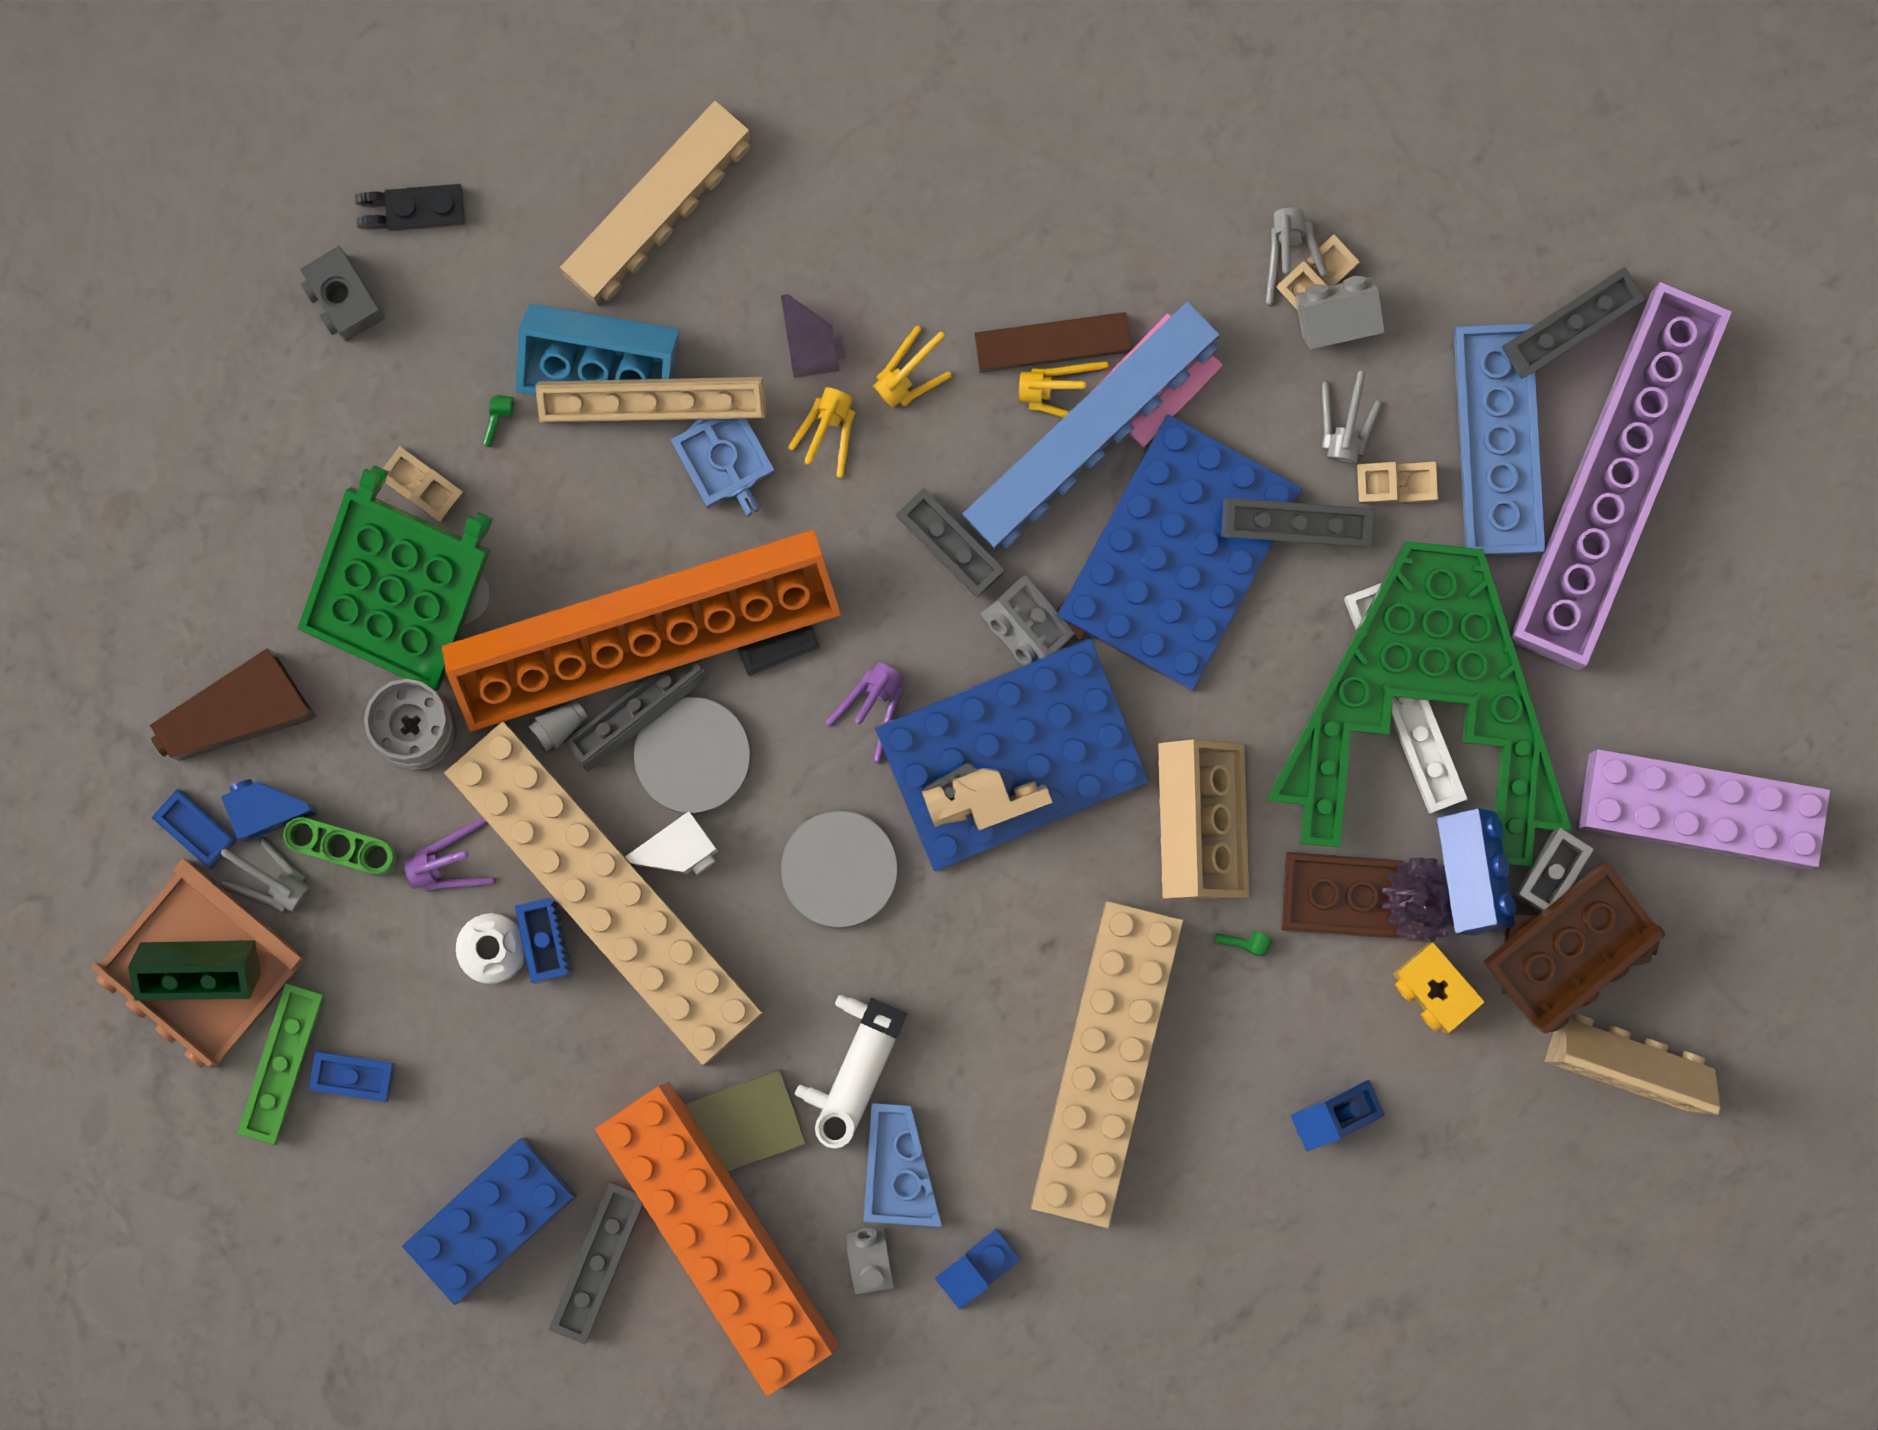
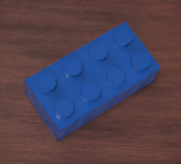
M526 1137L520 1138L404 1243L402 1247L453 1305H456L471 1294L578 1195Z

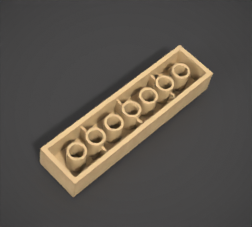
M1108 901L1104 904L1030 1206L1031 1209L1105 1228L1109 1227L1183 920Z

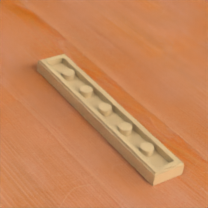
M764 377L539 381L535 385L539 422L765 418L767 415Z

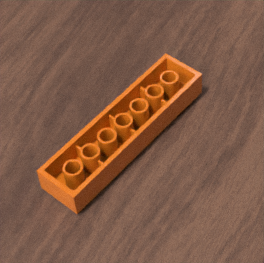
M669 1081L657 1086L595 1128L600 1139L766 1396L771 1395L829 1357L841 1346Z

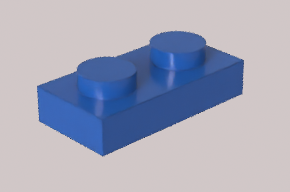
M315 1051L309 1090L388 1102L395 1063Z

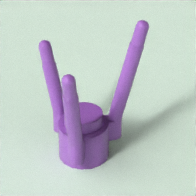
M877 662L873 671H866L861 682L827 719L826 725L832 726L865 689L869 696L857 715L855 722L861 724L875 701L879 700L886 703L888 697L890 701L883 723L893 720L898 701L905 691L900 687L904 676L895 669ZM878 740L874 756L876 764L881 762L884 752L880 740Z
M482 817L429 847L416 850L414 857L405 859V871L411 887L414 889L424 886L426 892L439 888L494 884L495 878L493 877L438 880V877L443 876L442 866L465 859L469 856V853L461 851L441 858L434 854L488 822Z

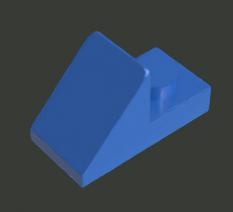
M994 1229L937 1275L935 1279L960 1309L987 1290L990 1284L1018 1263L1020 1258L998 1230Z

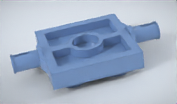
M746 418L694 419L695 422L687 431L670 439L707 509L725 499L737 497L746 516L753 515L746 502L747 500L755 513L761 509L750 489L760 480L775 473V470Z

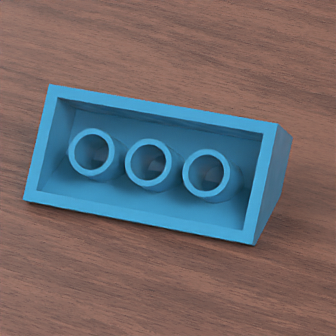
M529 303L519 326L516 392L536 395L535 385L539 381L674 379L680 329Z

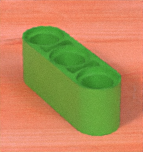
M304 817L292 819L284 828L283 838L286 845L290 849L308 856L376 876L389 875L398 865L399 856L394 846L373 837ZM308 825L312 829L313 838L309 844L299 846L296 841V833L301 827ZM345 836L350 842V849L345 856L336 857L333 852V844L339 837ZM383 847L387 853V861L382 867L373 868L369 860L370 854L376 848Z

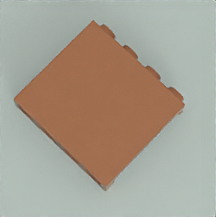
M182 858L172 870L176 873L101 963L94 962L91 968L99 974L96 977V981L111 993H115L118 990L128 998L125 1005L141 1018L148 1015L158 1024L154 1029L159 1035L170 1043L177 1040L187 1048L184 1055L200 1068H203L205 1064L208 1067H218L283 990L285 983H289L308 958L195 863ZM255 940L261 975L250 999L134 1001L128 965L140 942Z

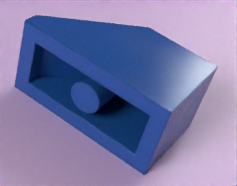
M247 779L230 786L231 793L221 796L237 840L248 842L285 827L294 818H307L317 814L315 806L259 782L253 783L252 779Z
M1370 1080L1327 1097L1291 1115L1306 1151L1339 1140L1385 1116Z

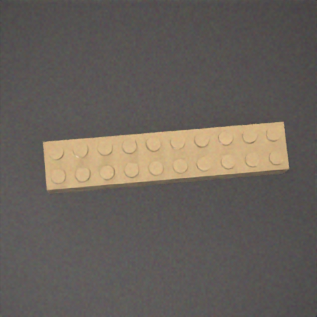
M502 721L444 772L703 1066L710 1063L764 1014L509 725Z

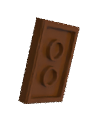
M1287 852L1281 930L1398 939L1404 861Z

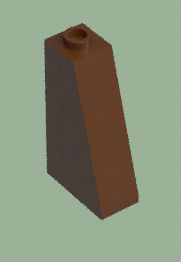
M267 648L149 726L155 733L151 740L158 752L163 757L169 755L170 758L181 761L310 721L316 715L275 652Z

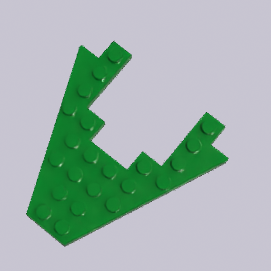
M1412 541L1404 542L1270 789L1267 801L1302 805L1299 844L1341 848L1351 732L1390 735L1393 697L1465 704L1462 743L1500 747L1494 811L1497 812V816L1503 826L1501 841L1504 856L1507 858L1509 865L1532 867L1535 829L1556 830L1562 828L1566 832H1571V823L1484 549Z

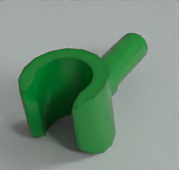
M496 395L490 400L489 424L482 445L491 447L500 416L512 417L514 408L513 397Z
M1254 930L1249 941L1217 933L1215 943L1240 947V949H1245L1256 956H1264L1272 944V939Z

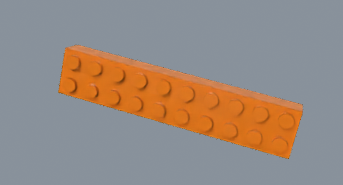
M812 529L442 646L447 677L469 731L472 732L840 616L841 613L815 531Z

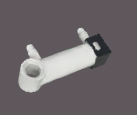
M838 996L835 1005L843 1009L844 1012L862 1020L832 1089L828 1095L812 1087L808 1088L804 1085H799L795 1092L797 1097L822 1109L816 1121L815 1132L819 1141L826 1147H843L853 1138L908 1015L873 998L870 999L867 1005L852 997ZM839 1117L844 1120L847 1129L841 1139L834 1140L826 1135L824 1126L829 1118Z

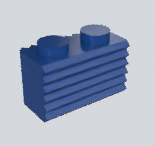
M550 898L515 906L531 983L535 984L569 977L574 972L569 969L572 963L568 962L570 956L566 954L569 948L564 946L567 941L563 939L566 933L561 931L564 926L560 924L562 918L558 916L560 910L556 908L559 903Z

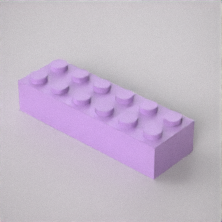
M1597 749L1589 753L1577 830L1808 870L1819 867L1830 790Z

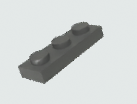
M924 488L896 514V517L976 598L1005 572V569Z

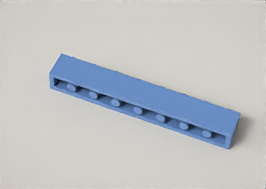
M1187 301L963 512L964 519L994 551H997L1001 546L1007 550L1022 536L1019 529L1029 519L1035 523L1050 509V506L1047 504L1048 501L1057 493L1061 497L1066 495L1078 483L1075 476L1084 467L1092 470L1107 455L1103 450L1113 440L1119 444L1134 430L1131 423L1141 413L1145 417L1152 414L1163 402L1159 397L1169 387L1173 391L1177 390L1190 377V374L1187 372L1190 367L1197 361L1203 365L1217 352L1219 348L1215 344L1219 340V333Z

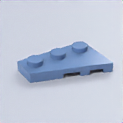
M872 1103L863 1222L942 1227L911 1106Z

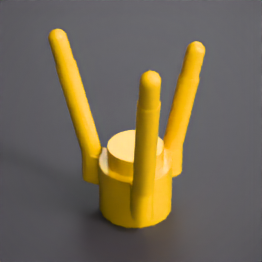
M919 325L915 326L886 368L876 376L878 381L873 385V388L890 407L894 408L900 402L905 408L916 397L952 377V373L948 371L908 391L913 384L907 376L945 338L944 332H939L901 370L895 369L922 330Z
M1104 361L1049 369L1032 368L1031 372L1021 371L1019 402L1029 403V410L1043 411L1064 418L1071 411L1043 403V400L1051 399V389H1085L1087 383L1084 381L1052 380V377L1109 368V363Z
M825 388L822 397L816 398L812 410L796 432L788 449L790 451L796 449L818 416V420L821 422L805 458V463L810 465L818 451L828 425L839 427L840 422H843L836 473L837 478H843L851 424L856 414L855 411L850 409L853 398L840 390Z

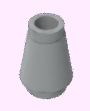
M574 699L570 703H566L533 718L534 723L528 726V730L540 748L547 752L551 748L556 750L588 717L581 705Z

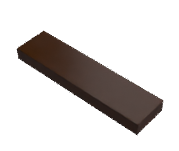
M1126 312L974 333L980 372L1131 351Z

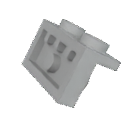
M1026 575L1017 580L1001 597L981 612V616L988 623L992 632L1001 638L1013 652L1016 660L1023 665L1058 651L1075 634L1070 626L1057 616L1058 612Z

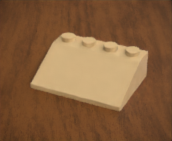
M1576 1013L1570 1015L1568 1023L1563 1028L1553 1032L1544 1060L1545 1063L1693 1114L1718 1115L1720 1100L1716 1071L1714 1068L1704 1065L1706 1061L1704 1057L1683 1051L1682 1057L1667 1052L1669 1046L1648 1038H1646L1644 1044L1630 1040L1631 1032L1610 1025L1607 1031L1592 1027L1593 1019Z

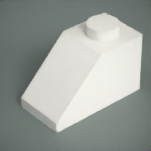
M688 811L625 857L634 866L688 874L693 870L698 875L715 863L712 856L719 851L694 816Z

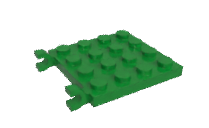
M375 465L372 466L371 470H363L358 490L351 487L345 491L297 629L400 677L421 681L437 691L440 689L446 673L442 646L456 642L459 638L490 553V549L480 544L486 536L493 518L478 512L475 517H468L463 537L377 499V494L382 489L389 471Z

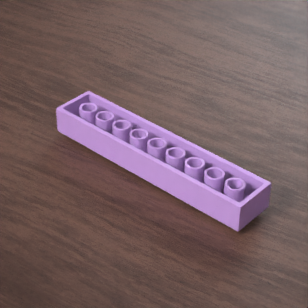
M1661 282L1650 293L1550 535L1545 552L1541 557L1510 632L1513 644L1577 671L1587 666L1732 311Z

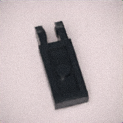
M461 184L384 190V192L373 191L355 195V204L359 206L385 205L386 216L364 215L356 218L358 229L388 228L389 231L465 224Z

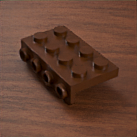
M1603 861L1486 958L1483 963L1530 1024L1546 1034L1563 1028L1568 1023L1569 1016L1579 1007H1585L1594 1002L1600 994L1599 991L1610 981L1614 982L1625 976L1630 969L1629 966L1640 956H1647L1655 951L1660 944L1659 940L1665 936V932L1661 926L1654 924L1610 864Z

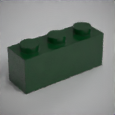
M255 940L140 942L128 965L134 1001L250 999L261 975Z

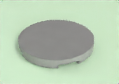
M688 697L679 700L638 733L634 747V765L642 786L659 804L680 813H687L688 811L692 814L702 813L723 806L741 789L750 767V746L743 726L727 708L708 699Z
M830 811L810 818L792 834L782 855L781 878L789 900L806 918L828 927H851L868 921L887 904L896 884L897 859L889 838L873 821L853 812Z

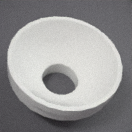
M495 913L482 914L467 922L461 929L456 942V957L463 971L472 979L486 984L502 983L516 975L526 959L519 925L511 918ZM493 936L499 942V953L493 959H483L477 952V944L483 937Z

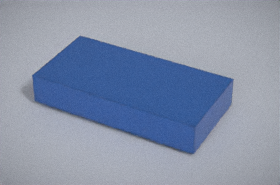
M177 789L151 817L208 869H212L223 857L221 854L223 849L229 850L237 841L180 789Z

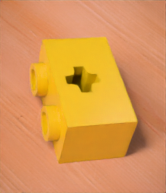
M1433 942L1426 944L1393 973L1398 980L1394 984L1395 988L1408 1002L1415 999L1424 1010L1420 1014L1421 1018L1434 1032L1441 1029L1443 1033H1450L1484 1003L1483 999ZM1427 983H1442L1443 988L1440 990V994L1443 998L1434 997L1430 999L1427 994L1431 988Z

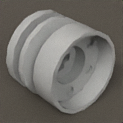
M411 679L391 681L378 689L367 703L364 716L366 735L374 748L397 767L412 771L428 769L444 760L452 749L457 732L454 715L437 692L425 683ZM411 722L418 725L421 730L417 735L411 733L407 728Z

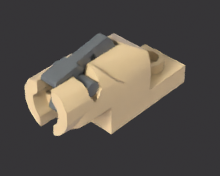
M965 763L927 785L922 791L935 827L967 820L966 816L972 814L978 830L1052 803L1047 787L1044 784L1037 787L1035 781L1013 789L1015 795L1008 797L997 769H976L970 763Z

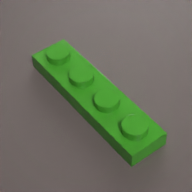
M285 983L237 1134L272 1145L278 1144L325 998L324 994Z

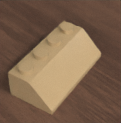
M1196 739L1158 743L1163 899L1249 898L1245 743Z

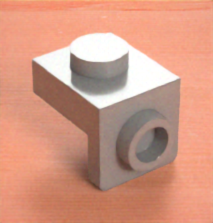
M863 1228L846 1234L848 1259L855 1294L894 1288L885 1229Z

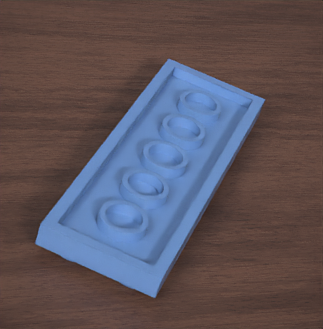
M1533 324L1458 326L1454 328L1465 547L1484 549L1485 556L1543 554L1545 552L1535 372L1521 379L1501 347L1531 328Z

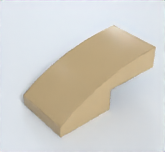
M1333 234L1319 248L1327 272L1326 277L1319 275L1311 255L1276 286L1296 309L1295 294L1306 292L1308 287L1314 285H1337L1361 263L1336 234Z
M401 446L398 447L383 467V469L389 471L385 484L439 523L463 492Z
M1436 461L1397 464L1396 462L1357 464L1360 504L1439 502L1438 464Z

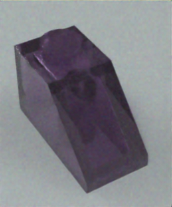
M789 294L781 295L794 378L839 371L838 360L845 359L842 336L834 337L831 324Z

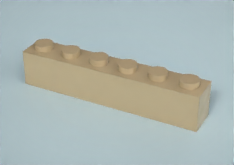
M715 100L560 266L564 277L597 306L603 300L606 302L610 301L621 289L622 284L620 281L629 272L634 274L645 264L648 258L645 254L655 244L660 246L670 237L674 230L671 226L681 216L686 218L696 209L699 204L697 198L707 188L713 190L725 176L723 170L732 161L737 163L747 154L751 147L748 144L751 141L749 130Z

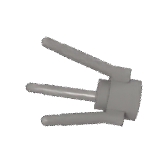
M1283 208L1273 214L1274 227L1271 229L1272 246L1266 304L1269 306L1274 302L1280 245L1282 250V271L1284 274L1290 272V246L1301 244L1302 237H1305L1319 275L1321 277L1327 276L1323 259L1313 234V224L1311 221H1304V212L1300 208Z
M1360 370L1357 374L1346 428L1337 427L1335 434L1332 431L1329 383L1327 381L1322 383L1324 426L1322 448L1328 449V459L1344 463H1357L1358 455L1364 456L1365 445L1377 419L1382 402L1377 400L1374 403L1358 438L1359 431L1354 430L1365 378L1363 370Z
M261 839L260 845L288 876L281 873L274 879L227 849L221 851L222 856L269 885L268 893L274 897L226 880L221 882V886L225 889L268 904L282 913L285 909L293 913L310 889L308 885L303 883L306 876L295 870L266 839Z

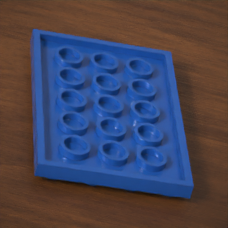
M1167 414L1057 616L1192 691L1273 543L1271 540L1221 537L1223 498L1294 503L1302 488Z
M1091 638L1082 640L874 727L934 871L1149 782ZM965 763H970L976 769H997L1008 797L1015 795L1013 789L1035 781L1037 787L1043 784L1047 787L1052 803L978 830L972 814L966 816L967 820L935 827L922 791L927 785Z

